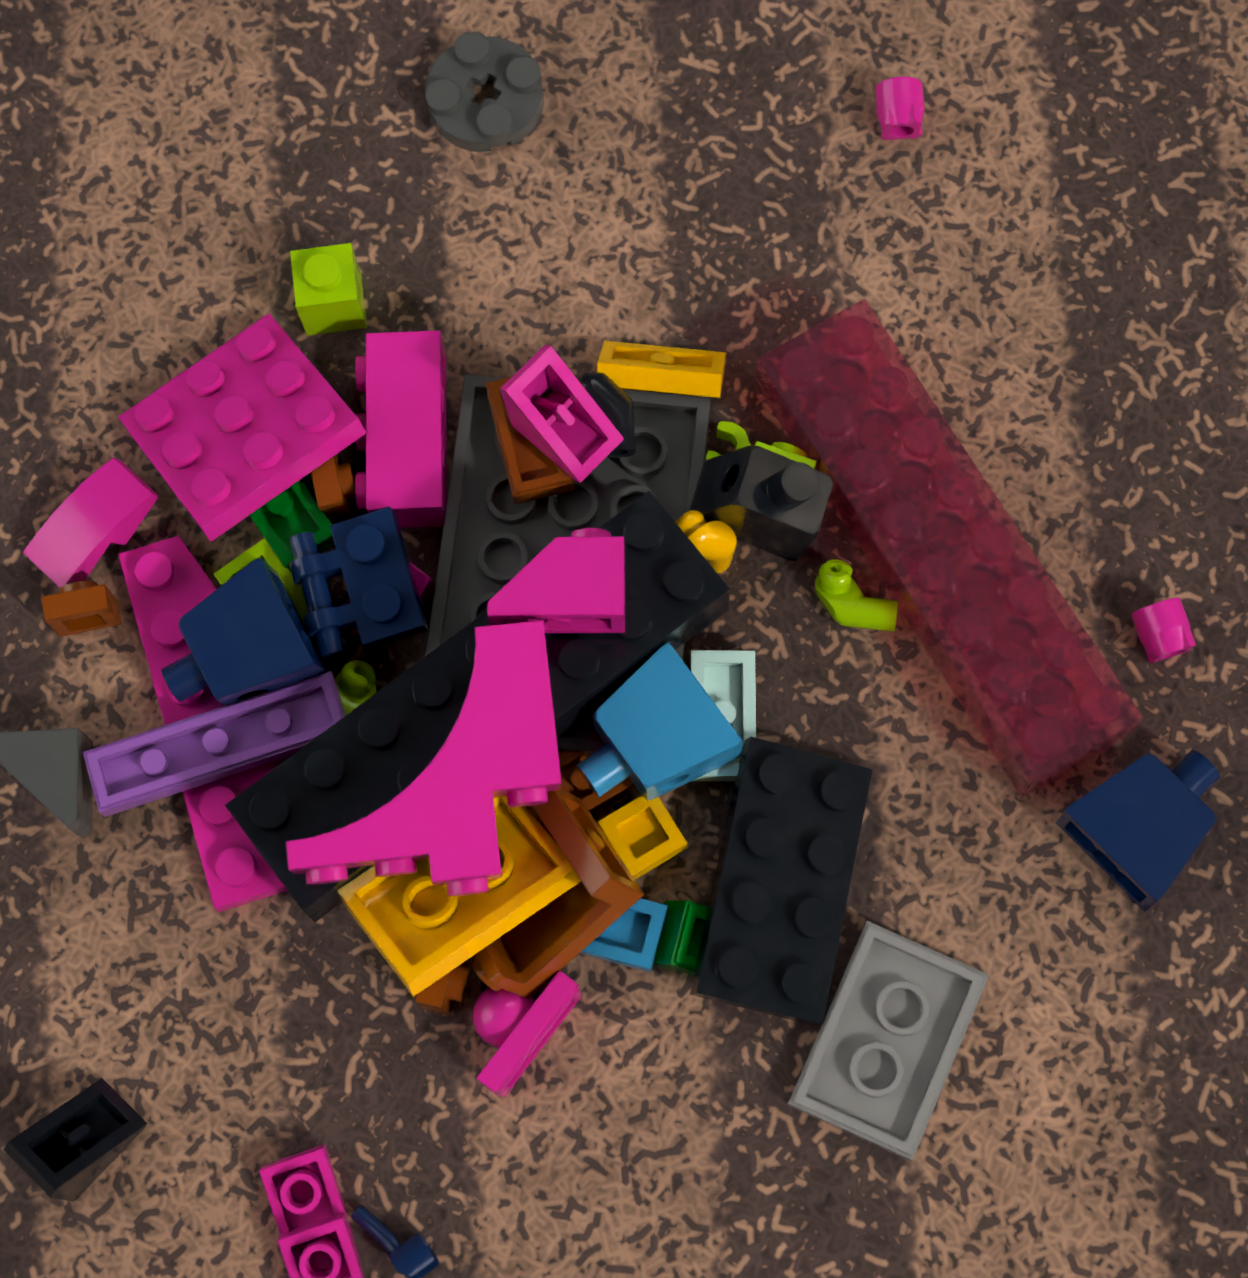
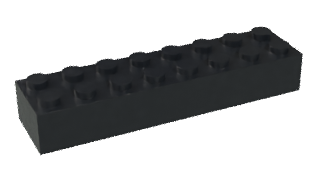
M650 491L599 527V529L611 532V537H624L625 633H545L557 739L595 712L660 647L669 642L674 650H676L729 609L730 588ZM487 611L225 805L303 912L314 922H317L342 903L337 890L374 865L347 868L348 880L308 885L306 883V873L293 874L289 871L286 842L311 838L341 829L370 815L399 795L428 767L446 742L460 715L474 668L476 648L475 627L490 626Z

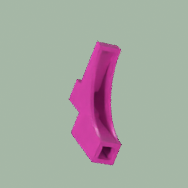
M543 620L475 627V659L468 693L458 720L432 762L411 785L389 803L370 815L341 829L311 838L286 842L289 871L293 874L306 873V883L308 885L326 884L348 880L347 868L375 865L376 877L397 876L416 873V860L429 859L433 886L447 885L448 896H464L489 892L488 880L501 878L493 797L506 796L508 807L538 805L548 802L547 791L560 790L562 784Z

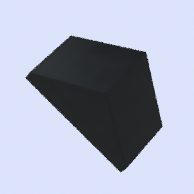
M101 1078L11 1139L6 1144L4 1151L50 1198L75 1202L145 1129L148 1123Z

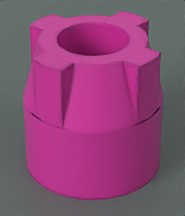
M902 76L889 78L878 83L875 87L876 113L881 125L882 139H916L922 135V120L925 111L922 82L913 77Z
M1179 597L1151 604L1131 614L1140 642L1144 646L1150 663L1186 653L1196 646L1190 630V623Z

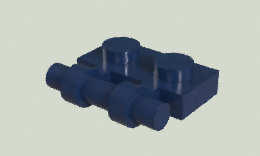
M390 506L330 525L336 549L326 553L318 552L312 532L299 533L290 537L289 541L294 560L290 562L289 566L294 584L302 586L309 614L304 616V622L308 637L316 639L321 660H331L343 656L346 652L341 632L357 627L362 645L368 650L429 631L396 512ZM343 574L351 603L333 607L326 579Z

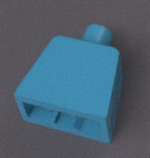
M668 642L660 647L596 710L592 716L594 729L605 743V746L576 766L597 797H601L629 777L643 797L649 801L733 762L742 754L743 740Z

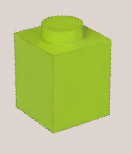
M346 243L290 251L295 306L307 336L367 328L361 271L352 244Z

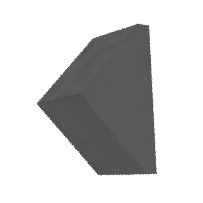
M79 728L0 732V764L67 828L84 839L92 831L93 788L83 752L93 749V741Z

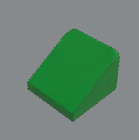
M688 900L665 901L664 905H668V911L653 965L694 975L708 907Z

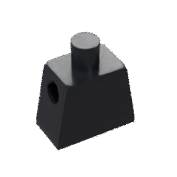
M750 445L704 462L689 511H700L707 523L722 521L731 526L739 541L781 558L796 561L817 537L833 486V479L805 463L796 462L760 446ZM727 484L733 486L728 492H726Z

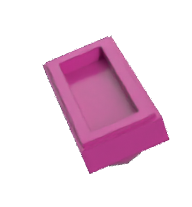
M559 970L536 1001H534L533 997L528 999L504 989L500 991H495L490 987L485 989L478 996L473 1006L472 1022L479 1037L485 1043L499 1049L476 1079L499 1098L501 1096L505 1097L581 999L579 985Z

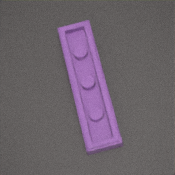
M330 671L84 751L83 756L99 813L107 817L292 756L346 716V712L335 677Z

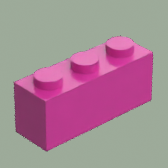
M441 331L366 333V356H356L355 360L358 393H366V413L356 414L366 431L365 435L356 440L358 451H366V472H356L355 476L358 510L366 509L367 513H371L390 506L396 512L400 528L444 526L448 498L446 350Z

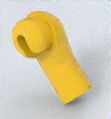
M690 510L680 516L675 521L676 524L717 573L727 570L732 562L737 545V537L731 526L722 521L707 523L702 513L697 510Z

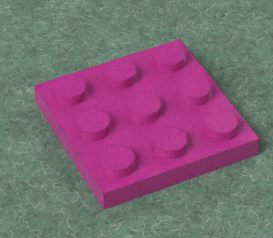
M269 313L118 416L128 433L210 542L366 434L359 418Z

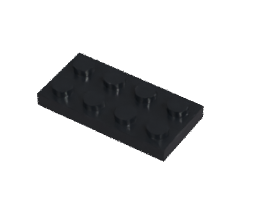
M750 736L744 741L742 746L738 774L733 788L690 995L815 1026L822 1025L873 769Z

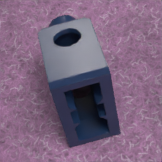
M260 557L249 563L181 617L178 622L179 629L191 653L161 669L167 686L179 702L209 687L215 699L223 705L235 703L329 672L325 663L321 660L312 638L308 637L307 629L278 572Z
M1191 750L1171 770L1155 755L1148 753L1072 803L1059 817L1056 824L1146 912L1166 893L1217 820L1214 812L1199 798L1220 778V774L1204 755L1195 750Z

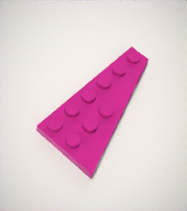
M179 536L118 554L164 725L225 706L215 699L209 687L179 702L167 686L161 671L162 668L191 653L179 629L178 622L181 617L217 590ZM289 757L183 791L213 906L218 912L288 891L225 805Z

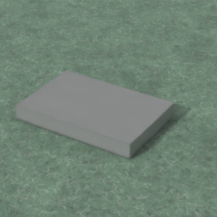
M867 921L788 1102V1106L906 1160L912 1161L989 975Z

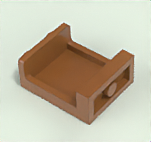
M561 788L560 790L547 791V803L532 806L540 817L537 821L558 844L581 879V882L476 953V958L472 961L476 974L488 987L495 991L504 989L528 999L645 895L582 800Z

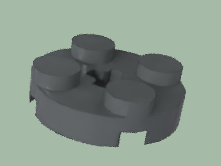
M467 32L459 36L454 46L447 48L435 60L426 79L425 98L427 108L438 132L453 145L468 151L487 152L492 151L491 147L502 146L510 142L511 146L523 140L535 128L543 112L544 97L541 69L538 62L518 44L500 37H485L479 32ZM485 83L493 84L499 98L496 101L486 98L481 105L474 103L475 95L472 89L477 85L483 86Z

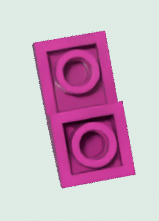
M112 458L89 476L64 500L36 533L23 553L59 588L72 582L85 581L110 543L121 545L128 543L159 495L120 459Z
M326 1144L262 1165L259 1173L280 1233L277 1241L289 1277L364 1278L356 1243Z

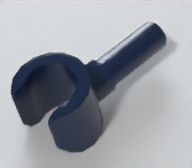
M363 1205L359 1206L352 1214L351 1218L382 1246L381 1248L387 1253L394 1268L406 1278H422L439 1265L437 1256L420 1232L401 1244L397 1236Z

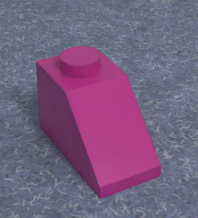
M599 528L578 529L571 533V537H556L487 602V616L490 626L543 620L545 633H625L624 537H611V532Z

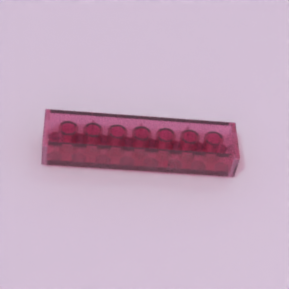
M865 299L859 301L757 358V389L793 445L802 449L807 454V458L817 461L815 470L825 473L833 479L829 501L892 599L898 600L899 610L1020 798L1027 797L1129 737L1143 720V716Z

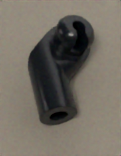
M595 371L584 373L582 377L577 378L578 381L624 438L608 456L621 458L634 455L636 453L634 404L632 399L605 373Z

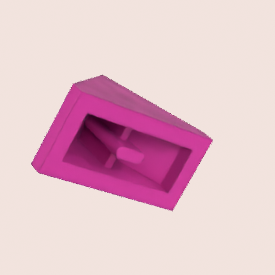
M545 344L500 388L511 426L573 480L579 483L624 440L619 431L550 345Z

